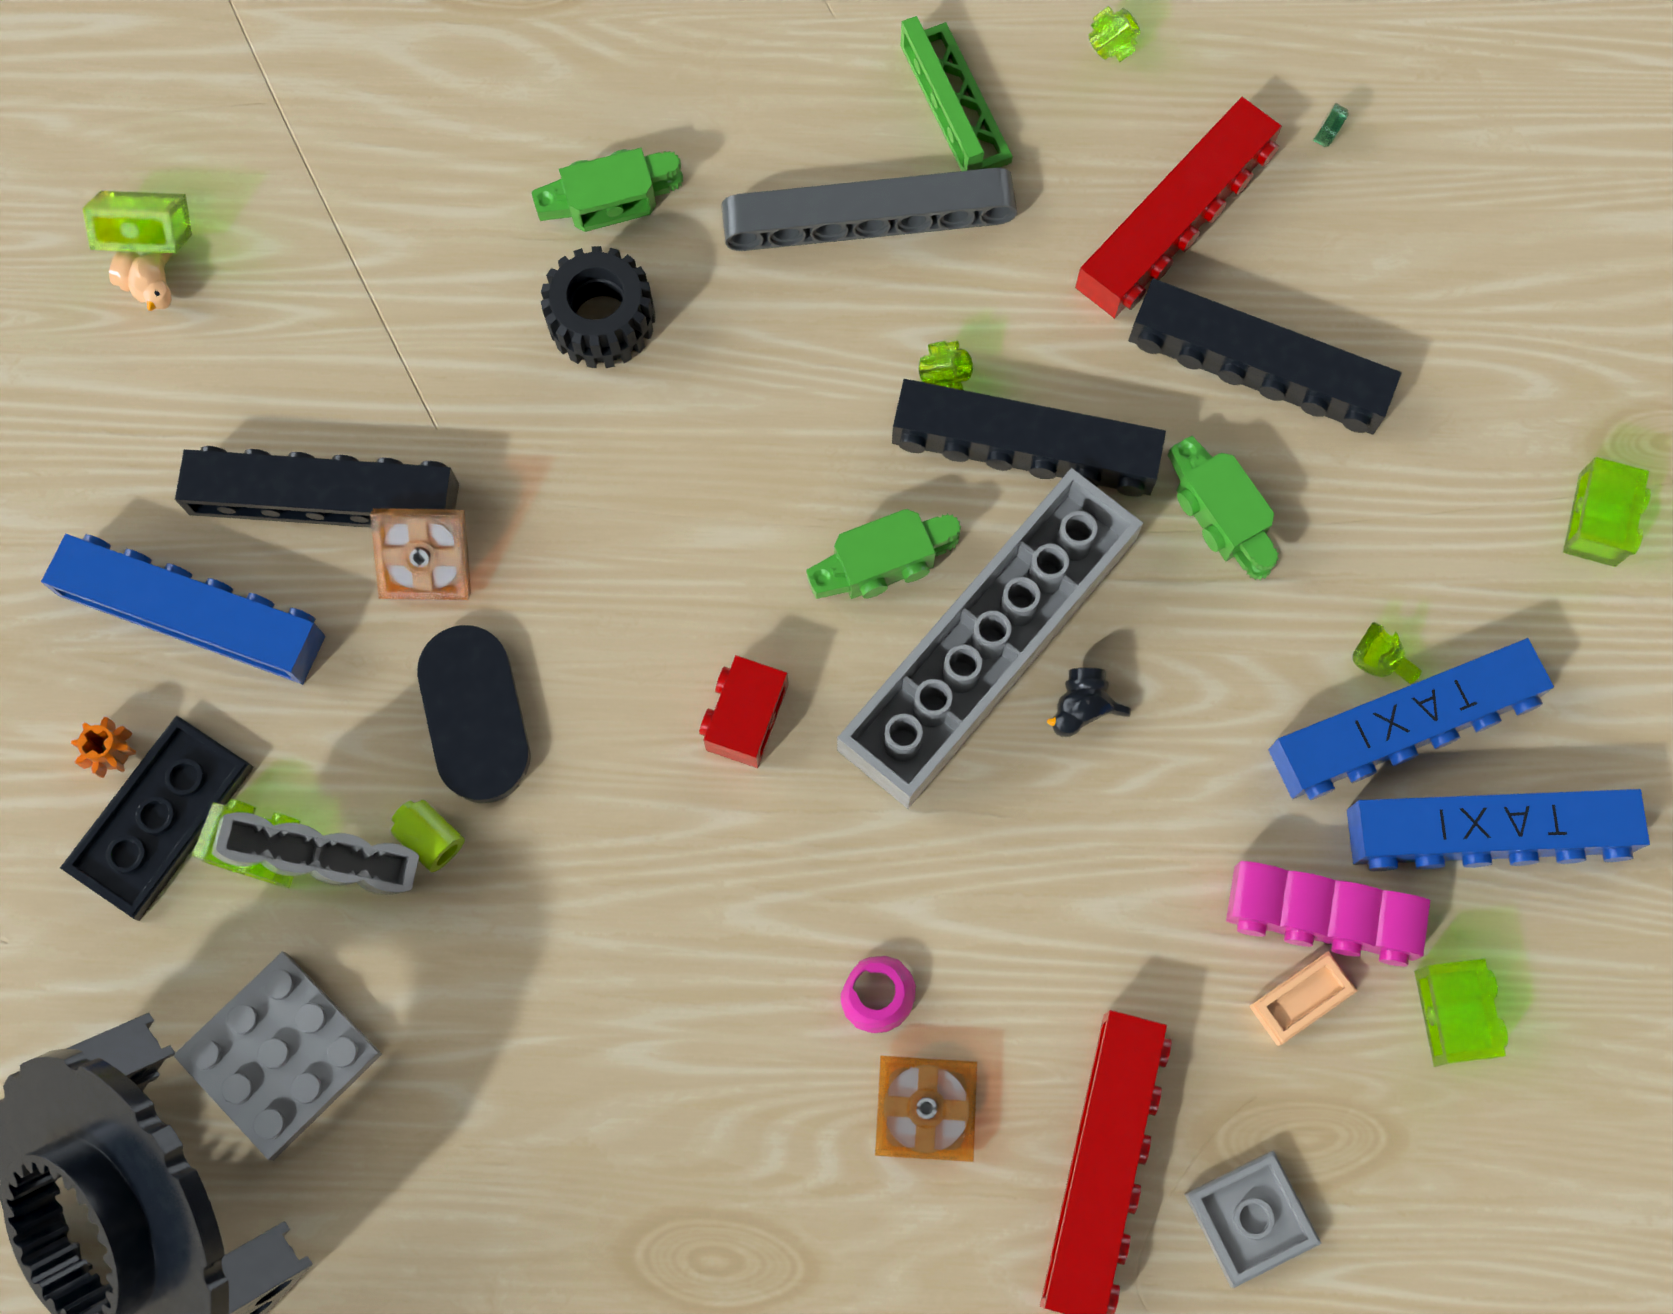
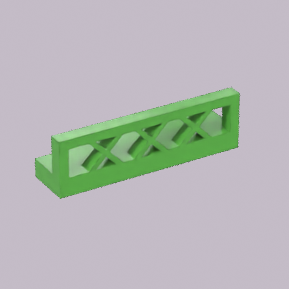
M917 16L903 20L901 23L900 46L961 171L1000 168L1011 164L1013 156L947 23L945 22L924 30ZM942 39L946 47L943 59L937 57L931 42ZM945 72L961 78L963 85L959 93L953 90ZM962 106L978 112L980 118L976 127L970 124ZM978 139L993 144L998 154L983 159L984 151Z

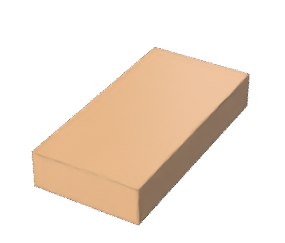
M1328 951L1252 1003L1249 1007L1277 1046H1280L1357 992V989Z

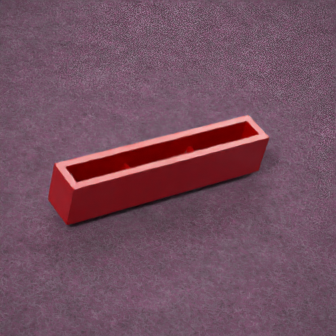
M1241 97L1080 267L1075 288L1114 319L1125 307L1132 310L1146 292L1144 287L1152 278L1160 280L1166 274L1174 261L1172 259L1174 254L1179 249L1186 252L1193 245L1200 234V230H1198L1206 220L1209 223H1213L1219 217L1227 204L1226 198L1232 192L1239 195L1253 177V169L1258 164L1264 167L1271 161L1279 149V145L1275 142L1282 125L1244 97Z
M1112 1010L1103 1015L1039 1307L1062 1314H1115L1120 1286L1113 1284L1117 1263L1125 1264L1131 1236L1124 1233L1127 1214L1134 1215L1136 1213L1141 1194V1185L1134 1183L1138 1163L1146 1164L1151 1147V1136L1144 1133L1148 1115H1156L1161 1099L1162 1088L1155 1086L1158 1067H1166L1171 1051L1172 1040L1165 1038L1166 1024Z

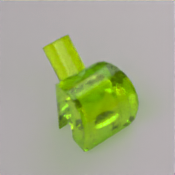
M1372 622L1352 656L1353 662L1358 668L1378 677H1387L1395 672L1406 682L1412 684L1422 673L1420 668L1404 656L1405 650L1397 632L1395 631L1394 635L1391 636L1385 631L1383 626L1376 622Z

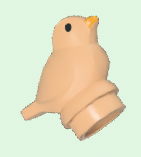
M164 243L155 252L142 256L134 251H129L128 253L117 252L110 265V282L113 285L119 286L123 291H131L136 300L147 304L149 311L168 308L172 299L171 291L166 283L165 265L173 255V246Z

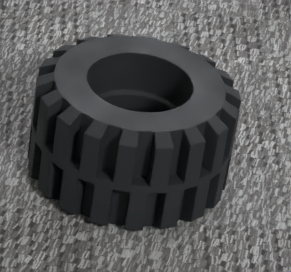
M592 246V252L584 253L582 248L573 251L575 257L569 260L564 256L558 260L559 269L551 268L546 275L549 284L542 285L541 294L543 300L541 301V306L551 338L555 341L557 349L563 355L568 352L570 360L577 364L584 359L587 367L597 368L598 362H604L605 367L610 368L615 367L614 360L620 358L623 363H626L632 359L631 352L633 350L640 353L646 347L644 338L651 339L653 334L652 323H655V310L646 273L641 266L636 267L635 259L628 254L621 259L620 250L610 248L608 253L602 252L601 246ZM608 296L622 302L613 314L602 319H586L576 314L583 303L594 297Z

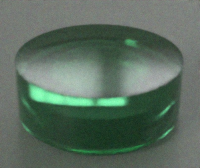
M1335 102L1312 141L1324 148L1326 146L1329 147L1348 117V109Z

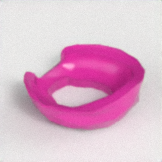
M888 956L865 958L859 961L851 971L841 992V1005L845 1017L858 1029L870 1033L888 1032L900 1026L909 1016L915 1001L916 984L911 972L900 960ZM863 972L882 973L893 980L895 996L887 1007L873 1010L861 1003L853 988L856 980Z

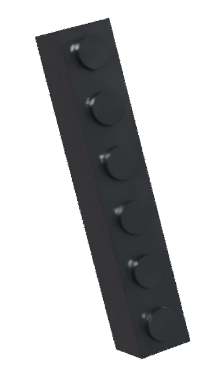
M1154 278L1137 314L1128 340L1147 353L1166 355L1176 359L1186 368L1205 370L1218 375L1222 381L1228 384L1247 386L1259 391L1267 399L1286 401L1301 407L1309 415L1315 417L1325 416L1341 422L1344 427L1353 432H1367L1372 435L1376 432L1387 414L1402 374L1398 370Z
M903 379L893 423L892 444L899 445L901 449L911 453H923L924 451L940 453L945 458L956 462H965L968 459L985 462L990 468L1007 471L1012 468L1025 470L1040 479L1063 478L1072 468L1096 487L1100 485L1115 488L1123 495L1139 497L1143 494L1150 496L1156 484L1166 430Z
M203 446L200 450H183L175 500L190 516L385 529L388 520L396 514L405 516L420 514L435 518L440 515H449L455 518L459 482L451 467H447L445 464L437 461H423L420 465L403 464L401 461L392 458H379L376 462L359 461L357 458L348 455H335L332 459H321L303 452H291L288 456H277L259 449H247L244 453H232L215 446Z

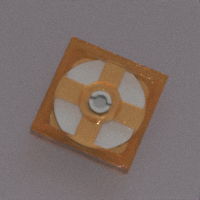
M375 508L372 510L370 520L379 599L469 600L471 596L465 510Z
M880 1056L875 1156L974 1162L977 1062Z

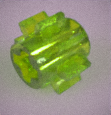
M1108 6L1093 17L1094 22L1091 26L1094 30L1088 34L1092 47L1101 58L1107 60L1115 55L1118 61L1121 62L1136 51L1135 45L1138 43L1135 38L1141 34L1136 20L1128 10L1122 8L1114 13L1110 6Z
M940 341L928 344L930 354L920 357L918 368L922 382L963 390L962 382L969 380L973 372V362L970 354L965 349H959V341Z

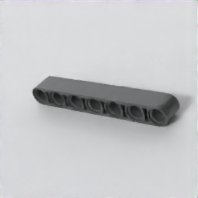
M988 168L742 193L727 197L721 204L725 244L731 250L736 251L992 226L1007 223L1018 214L1012 175L1009 170L1004 168Z

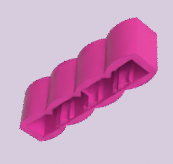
M1240 861L1234 866L1226 922L1236 924L1237 932L1245 935L1264 937L1266 936V930L1285 935L1284 941L1289 944L1311 947L1314 940L1331 944V951L1340 955L1358 957L1361 956V950L1378 954L1379 962L1405 967L1408 966L1409 960L1414 961L1424 956L1431 900L1416 895L1381 890L1368 885L1333 880L1320 875L1289 871L1272 865Z

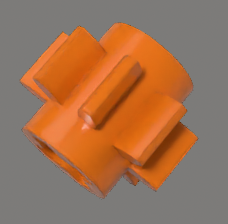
M103 717L100 725L90 726L87 723H83L84 730L79 738L71 741V744L77 747L81 753L74 762L84 769L91 767L92 773L100 778L105 777L107 769H117L120 772H124L123 764L127 761L128 756L136 754V751L129 747L126 742L133 733L124 726L116 728L115 722L108 717ZM103 744H104V746H105V748H106L105 751H104L103 748L101 747Z

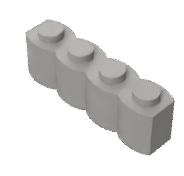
M243 812L226 814L220 819L211 853L217 859L235 866H253L261 863L265 868L277 874L300 876L309 873L315 879L326 884L343 886L357 883L365 890L381 895H394L412 890L419 860L417 853L399 844L381 843L371 846L362 838L351 834L333 833L323 836L317 830L303 824L282 823L274 826L268 820L258 815Z

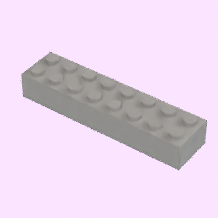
M1071 468L837 737V751L909 809L1135 543L1143 522Z

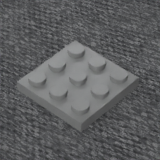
M282 951L175 1053L174 1057L268 1160L274 1161L382 1053L287 953Z

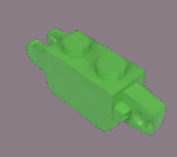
M642 148L618 150L610 156L591 161H576L570 166L559 169L561 179L532 191L537 215L540 221L572 217L574 226L584 232L651 215L656 207L655 196L670 193L671 190L674 191L679 189V186H682L681 161L678 155H675V152L671 153L670 151L644 156Z
M1193 436L1175 444L1170 448L1168 457L1180 479L1176 491L1181 508L1187 515L1196 518L1203 528L1202 535L1206 544L1212 551H1219L1225 562L1235 557L1241 568L1250 575V578L1255 580L1265 579L1267 575L1269 576L1273 566L1275 567L1279 559L1277 557L1279 553L1276 552L1277 548H1273L1274 544L1267 536V532L1273 522V510L1234 455L1219 453L1212 457Z
M904 509L839 534L835 542L834 555L806 570L812 592L816 599L846 592L849 593L851 599L861 595L864 599H869L882 594L888 589L887 585L904 579L906 583L922 579L929 574V569L934 568L936 556L946 553L947 550L951 551L958 544L961 530L960 521L957 520V517H953V514L948 515L947 513V515L942 514V517L937 516L922 522L918 513Z

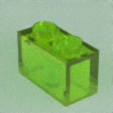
M100 191L82 208L90 250L177 253L192 236L186 194Z
M1595 457L1579 473L1563 553L1617 567L1628 556L1635 555L1643 539V530L1638 528L1640 516L1647 509L1651 497V490L1646 488L1649 471Z
M1485 958L1427 965L1414 971L1434 1067L1487 1061L1506 1056L1504 1047L1508 1045V1032L1504 1021L1498 1018L1494 1001L1498 994L1497 981L1494 973L1488 970Z

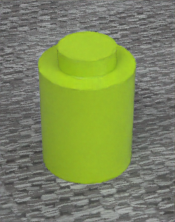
M420 800L416 803L408 801L392 816L391 820L394 825L392 826L391 834L403 846L419 855L418 861L431 873L444 867L460 851L465 842V838L426 800Z

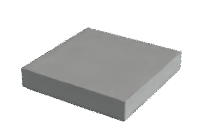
M1270 1151L1184 1194L1232 1288L1322 1244L1274 1151Z

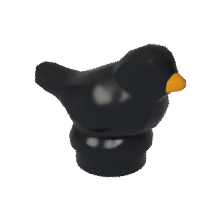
M1074 668L1069 670V680L1065 682L1067 692L1058 701L1057 713L1053 718L1047 719V723L1053 727L1057 735L1071 737L1077 734L1085 725L1105 715L1114 714L1129 717L1131 715V708L1118 704L1106 693L1109 682L1106 681V671L1104 669Z

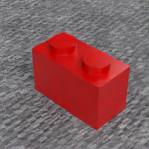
M735 655L731 668L724 666L718 677L715 692L719 693L720 697L715 710L709 708L706 710L700 726L699 734L704 736L703 741L706 751L758 768L789 686L788 672Z

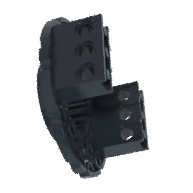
M146 1013L66 1049L52 1050L26 1061L20 1065V1071L9 1075L3 1085L5 1097L0 1100V1202L9 1241L16 1260L30 1287L51 1314H267L313 1265L308 1256L298 1260L294 1250L285 1240L284 1236L290 1231L285 1221L225 1255L218 1223L197 1170L192 1168L187 1162L183 1152V1144L173 1128L160 1120L155 1111L154 1103L143 1092L148 1083L157 1080L160 1075L158 1069L165 1059L175 1055L171 1045L161 1049L157 1039L150 1032L149 1028L154 1022L150 1013ZM60 1177L63 1178L64 1187L67 1190L72 1188L76 1190L78 1204L87 1205L90 1223L98 1225V1242L107 1248V1253L103 1256V1259L112 1269V1272L106 1275V1279L109 1282L106 1285L101 1284L100 1276L97 1273L91 1276L89 1271L93 1269V1265L87 1262L86 1259H82L80 1244L69 1241L67 1237L69 1227L66 1224L63 1207L55 1198V1196L60 1194V1188L55 1183Z

